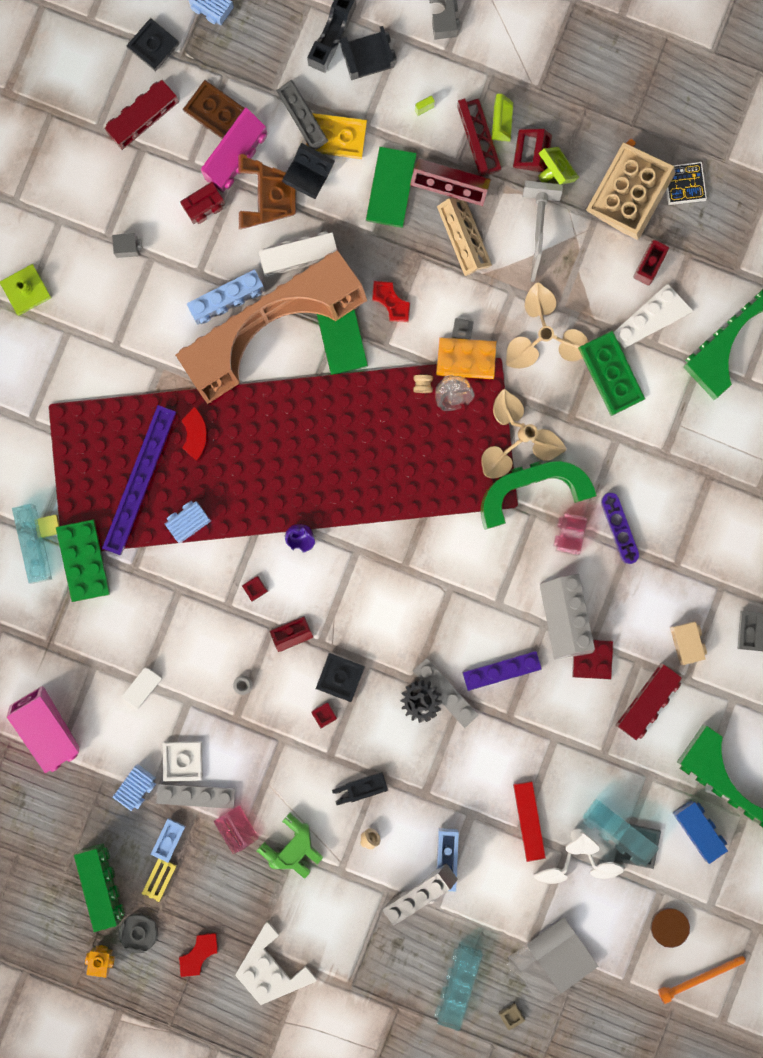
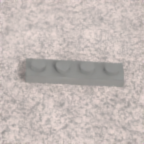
M427 658L413 670L420 680H424L425 684L431 682V688L437 687L436 694L441 693L438 700L442 701V704L464 728L479 716Z
M159 783L156 804L234 809L236 789Z

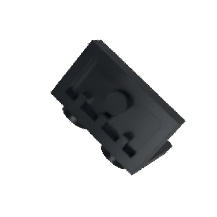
M301 143L282 182L316 199L335 160Z

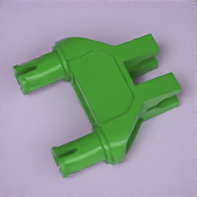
M290 812L282 822L295 832V836L280 853H276L266 842L262 843L257 852L269 861L270 868L294 869L305 879L310 874V870L300 862L303 856L306 854L316 864L323 859V856L311 846L309 825L307 823L302 824Z

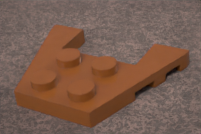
M240 154L238 156V173L258 175V212L240 211L239 230L294 216L296 214L295 189L282 182L286 172L274 167H268L258 160H252L247 155Z

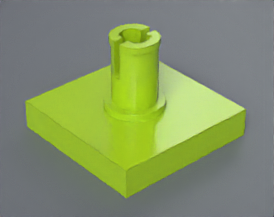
M559 147L545 148L539 153L548 167L538 175L541 182L547 183L555 177L558 183L562 185L575 182L579 178Z
M33 264L0 281L1 287L18 316L52 298Z

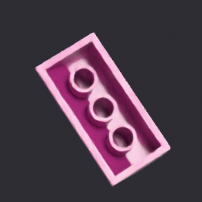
M246 107L201 168L204 179L209 183L212 182L221 192L229 189L234 183L233 179L238 173V156L244 154L251 159L256 153L255 148L258 144H262L267 138L266 126Z

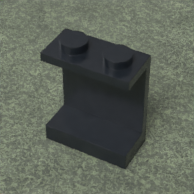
M380 26L379 33L348 41L347 37L340 38V47L351 81L394 68V61L397 60L394 49H390L389 43H391L389 32H385L383 26Z

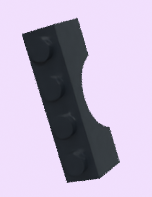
M356 0L333 1L324 30L314 42L308 54V66L326 73L340 43V38H342L356 9Z

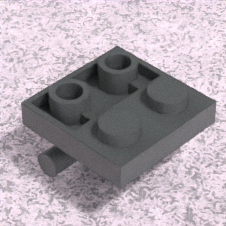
M740 611L737 649L763 652V613Z

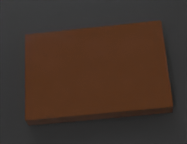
M204 80L183 108V112L223 139L245 108Z

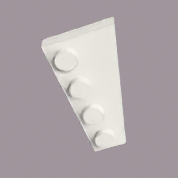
M667 284L614 331L619 345L625 349L691 314L693 310Z

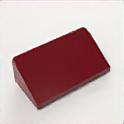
M305 616L269 631L278 652L313 638Z

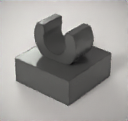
M455 318L452 338L471 340L474 322Z

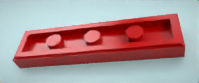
M533 782L513 784L526 862L546 859Z

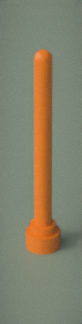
M739 956L672 988L664 986L658 989L659 996L665 1005L672 1001L671 999L674 998V995L740 966L746 962L744 956Z

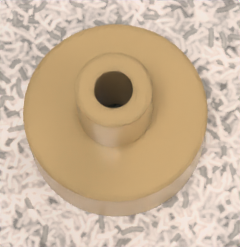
M369 828L361 834L360 844L362 847L371 850L380 844V836L376 830Z

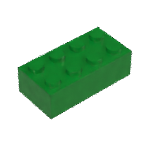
M104 843L81 849L74 855L93 932L115 927L123 920L125 912L123 905L119 904V888L117 885H114V869L112 866H109V850L107 847H104Z

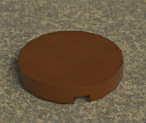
M667 907L654 914L650 930L652 936L660 945L674 948L682 945L687 940L690 933V924L687 917L681 911Z

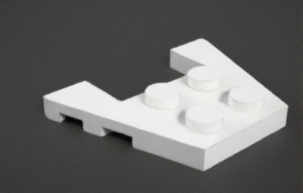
M269 921L263 926L235 975L260 1005L317 981L316 976L307 966H304L292 978H289L265 950V947L279 936V933Z

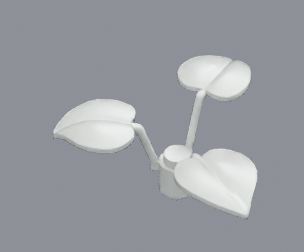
M575 829L571 831V842L566 845L568 854L564 868L562 870L559 868L546 869L533 875V877L549 884L565 881L567 879V874L565 873L568 869L571 854H588L594 868L590 870V874L596 878H613L623 873L625 869L620 864L614 862H605L597 865L592 854L599 851V845L586 834L585 830Z

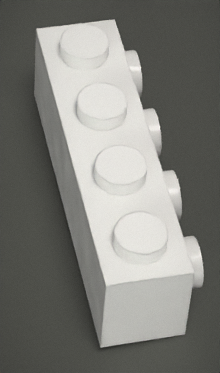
M321 232L317 234V237L310 238V236H305L293 243L285 241L280 244L281 246H266L258 252L264 275L269 277L309 267L324 259L327 254L335 252L337 248L333 232Z

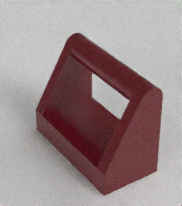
M520 129L518 131L513 168L536 172L546 170L547 165L539 153L543 149L551 147L552 135L545 129ZM525 136L536 138L533 162H521Z

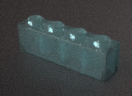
M27 504L12 508L28 583L35 584L52 580L44 540L40 535L36 505Z
M596 798L582 815V818L585 819L583 823L591 830L594 827L600 831L598 835L607 842L612 840L616 844L614 848L622 854L625 852L632 856L630 860L637 866L642 864L646 867L659 850L658 846Z
M459 944L458 949L454 948L451 958L454 963L452 968L449 967L447 970V986L442 987L440 998H442L441 1006L437 1005L434 1017H437V1024L460 1031L482 959V951Z

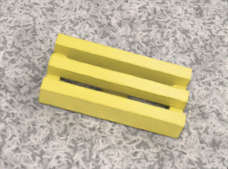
M158 858L142 894L160 902L177 865L171 862L167 863ZM162 863L164 864V866L156 880V883L152 891L150 892L148 891V889L157 873L160 864ZM169 866L171 867V869L166 877V880L159 894L156 895L155 892L161 882V879L167 867Z

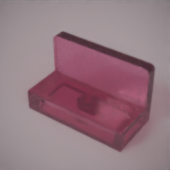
M240 806L235 807L213 821L232 854L245 849L258 840L257 834Z

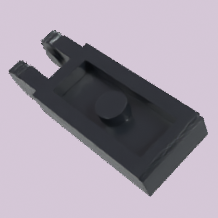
M382 771L334 788L332 793L338 794L348 790L349 797L340 798L335 801L336 805H341L386 792L388 787Z

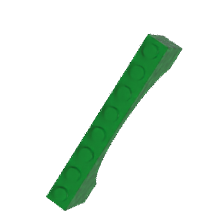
M763 289L755 296L757 300L753 304L748 302L740 309L743 312L738 317L734 315L727 321L729 325L725 329L721 327L713 334L715 338L711 342L706 340L699 347L701 351L697 355L693 352L685 360L687 364L683 368L713 400L717 399L732 385L729 375L731 347L744 324L752 317L763 312Z
M702 725L678 759L677 763L681 765L679 769L688 775L692 773L697 776L695 779L703 786H706V784L713 788L711 792L720 798L722 796L728 798V804L735 809L740 807L745 810L743 814L751 820H754V818L761 822L759 826L763 828V808L747 800L735 788L728 777L722 758L723 737L708 726Z

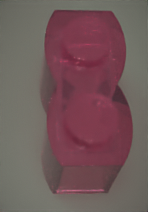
M564 513L563 517L559 516L557 528H560L559 536L555 535L553 542L557 552L575 556L580 555L587 517Z

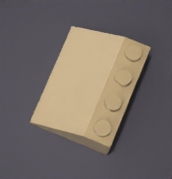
M623 143L586 211L622 233L639 240L673 179L675 168L660 159Z

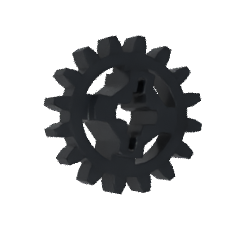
M424 680L414 681L411 685H407L405 687L406 690L401 693L405 696V698L400 699V702L405 704L401 708L402 710H407L406 716L412 715V721L418 718L419 723L424 720L428 722L431 718L433 719L437 716L436 712L441 711V708L438 707V705L442 704V701L438 700L441 693L436 694L437 687L431 688V682L425 684ZM416 689H421L420 692H413Z

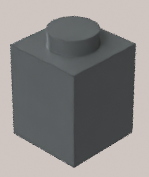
M135 233L112 235L113 254L116 258L139 256V250H142V243Z

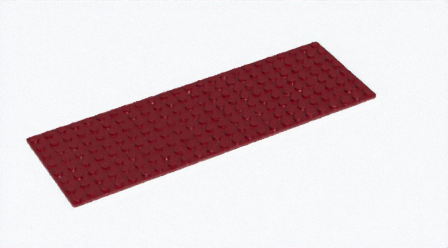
M495 358L494 379L437 375V364L238 384L208 404L197 389L50 404L49 418L59 526L95 519L101 552L107 551L102 549L158 405L175 411L176 416L124 549L178 544L165 523L168 522L167 518L171 514L182 512L184 510L182 507L190 501L193 503L197 501L211 522L182 543L283 533L289 527L296 524L307 525L312 530L481 512V503L486 491L495 481L500 479L489 478L484 475L481 461L482 455L489 447L496 446L504 452L511 446L509 423L505 425L500 424L493 413L495 399L505 389L502 359ZM414 376H433V381L431 382L433 391L431 393L414 392V387L416 386ZM194 407L204 419L207 431L206 446L198 461L182 448L187 438L186 427L182 423V419ZM511 450L506 455L509 456L513 462V455ZM516 489L509 491L502 501V510L513 509L518 506Z

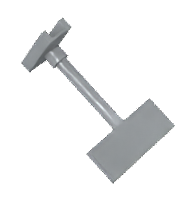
M525 181L522 197L535 198L538 204L531 282H535L542 255L545 205L548 200L560 201L563 191V185Z

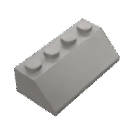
M580 575L559 577L540 584L554 660L593 653L595 648Z

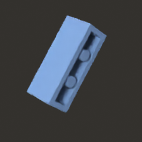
M438 828L437 869L447 864L457 877L458 829ZM457 881L449 891L456 892Z

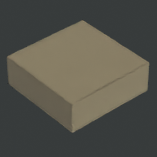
M516 1003L498 1012L508 1031L525 1022Z

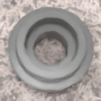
M239 676L233 683L235 692L240 695L248 694L253 687L251 679L247 676ZM242 681L247 684L245 689L240 688Z

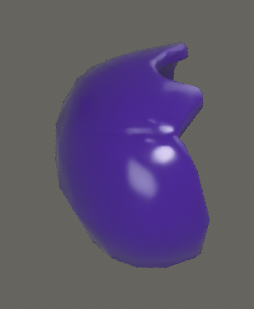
M292 525L284 535L286 544L292 550L297 548L304 553L311 550L315 545L314 533L307 525Z

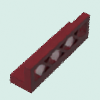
M465 98L458 100L457 108L479 176L501 171V165L479 98L466 102ZM477 106L478 113L475 117L470 115L468 107ZM475 122L483 125L484 130L481 135L476 133ZM481 139L489 144L487 152L481 149ZM486 158L494 160L496 167L488 169L485 161Z

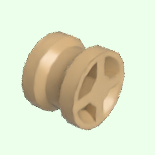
M414 376V381L416 382L414 392L431 393L433 391L431 387L433 376Z

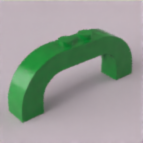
M541 461L529 464L530 468L524 470L523 467L512 469V473L495 481L483 497L481 520L484 530L506 524L502 512V501L511 490L547 479H558L569 487L574 503L596 497L594 486L583 470L568 462L553 461L541 464Z

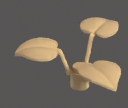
M536 283L531 287L525 299L527 314L530 317L540 315L543 327L538 331L539 338L532 344L526 337L514 338L507 348L506 365L508 367L520 369L533 365L539 357V352L534 346L540 341L548 342L552 338L562 342L558 350L564 360L574 362L583 358L578 347L588 343L589 340L582 332L570 329L564 332L563 339L554 335V330L550 326H546L543 315H550L554 311L556 299L554 294L540 283Z
M503 389L498 394L493 406L494 416L502 425L511 422L513 426L520 427L518 431L519 440L504 452L496 446L489 447L484 451L481 461L486 477L500 478L506 475L511 470L513 464L512 459L506 454L521 442H533V453L542 461H550L567 450L564 443L553 432L546 429L537 430L533 424L525 426L524 423L514 422L520 420L523 416L524 407L521 401L506 389Z

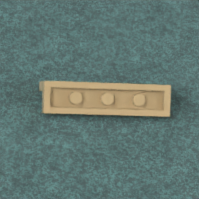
M449 198L438 205V211L464 275H471L479 269L492 266L467 202L456 198ZM457 203H460L462 211L458 208ZM464 220L468 223L469 228L465 226ZM471 238L475 240L476 246L472 243ZM478 255L482 257L484 263H480Z

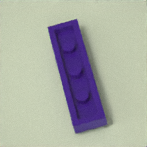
M534 651L465 671L462 674L467 691L539 671L542 668L537 652Z

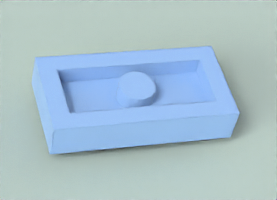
M168 818L151 855L168 863L186 826Z

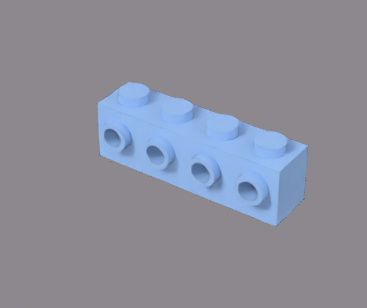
M254 269L186 304L197 325L200 323L205 324L212 317L223 315L228 312V309L234 306L239 307L250 298L259 297L265 289Z

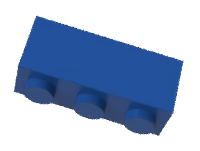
M690 800L674 811L673 815L705 862L710 864L728 852L725 847L727 842L721 834L719 836L714 831L716 826L710 818L707 820L703 815L705 810L701 804Z

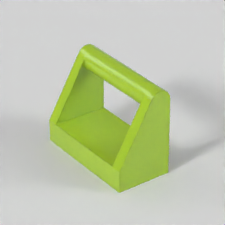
M496 94L492 140L510 142L513 102L503 94Z

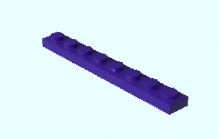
M157 406L102 549L122 555L176 416L175 411Z

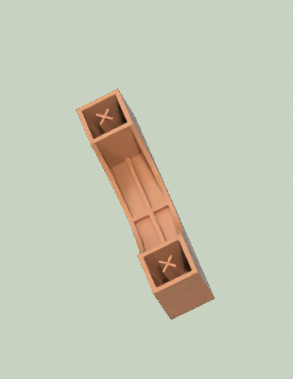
M338 250L333 253L327 254L318 263L310 265L304 272L296 274L292 280L279 285L270 294L262 296L253 305H248L239 314L231 316L227 322L214 327L205 336L197 338L188 347H183L175 356L208 404L240 383L239 367L243 353L251 339L264 326L280 317L295 313H315L337 321L366 302L367 298L362 284Z

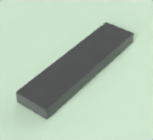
M290 80L276 90L309 147L317 150L329 140L295 83Z

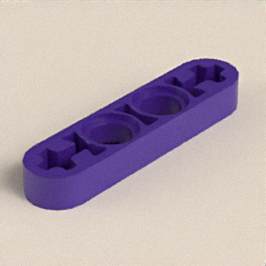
M607 493L601 498L604 514L622 561L626 564H633L639 559V552L618 496L614 493ZM608 496L610 497V499L614 498L615 502L612 503L613 508L615 509L618 507L619 511H613L610 514L608 513V510H612L611 506L609 504L606 505L605 501L608 500ZM614 514H618L622 518V522L619 525L612 523L611 518ZM619 533H627L628 541L626 543H621L618 540ZM631 543L632 547H628L630 553L634 552L635 554L632 557V561L629 558H625V555L628 553L626 548L622 550L621 546Z

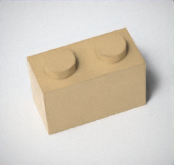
M689 622L670 627L680 665L706 660L707 650L705 644L701 643L700 636H702L700 625H697L696 622Z

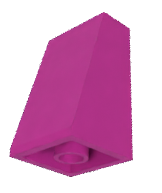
M43 685L9 706L7 719L45 773L50 770L51 772L57 770L63 762L72 761L78 756L79 745Z

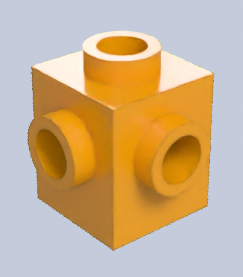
M97 945L91 949L90 953L87 952L85 964L88 965L86 975L106 978L110 968L114 966L115 956H112L113 950L108 949L104 945Z

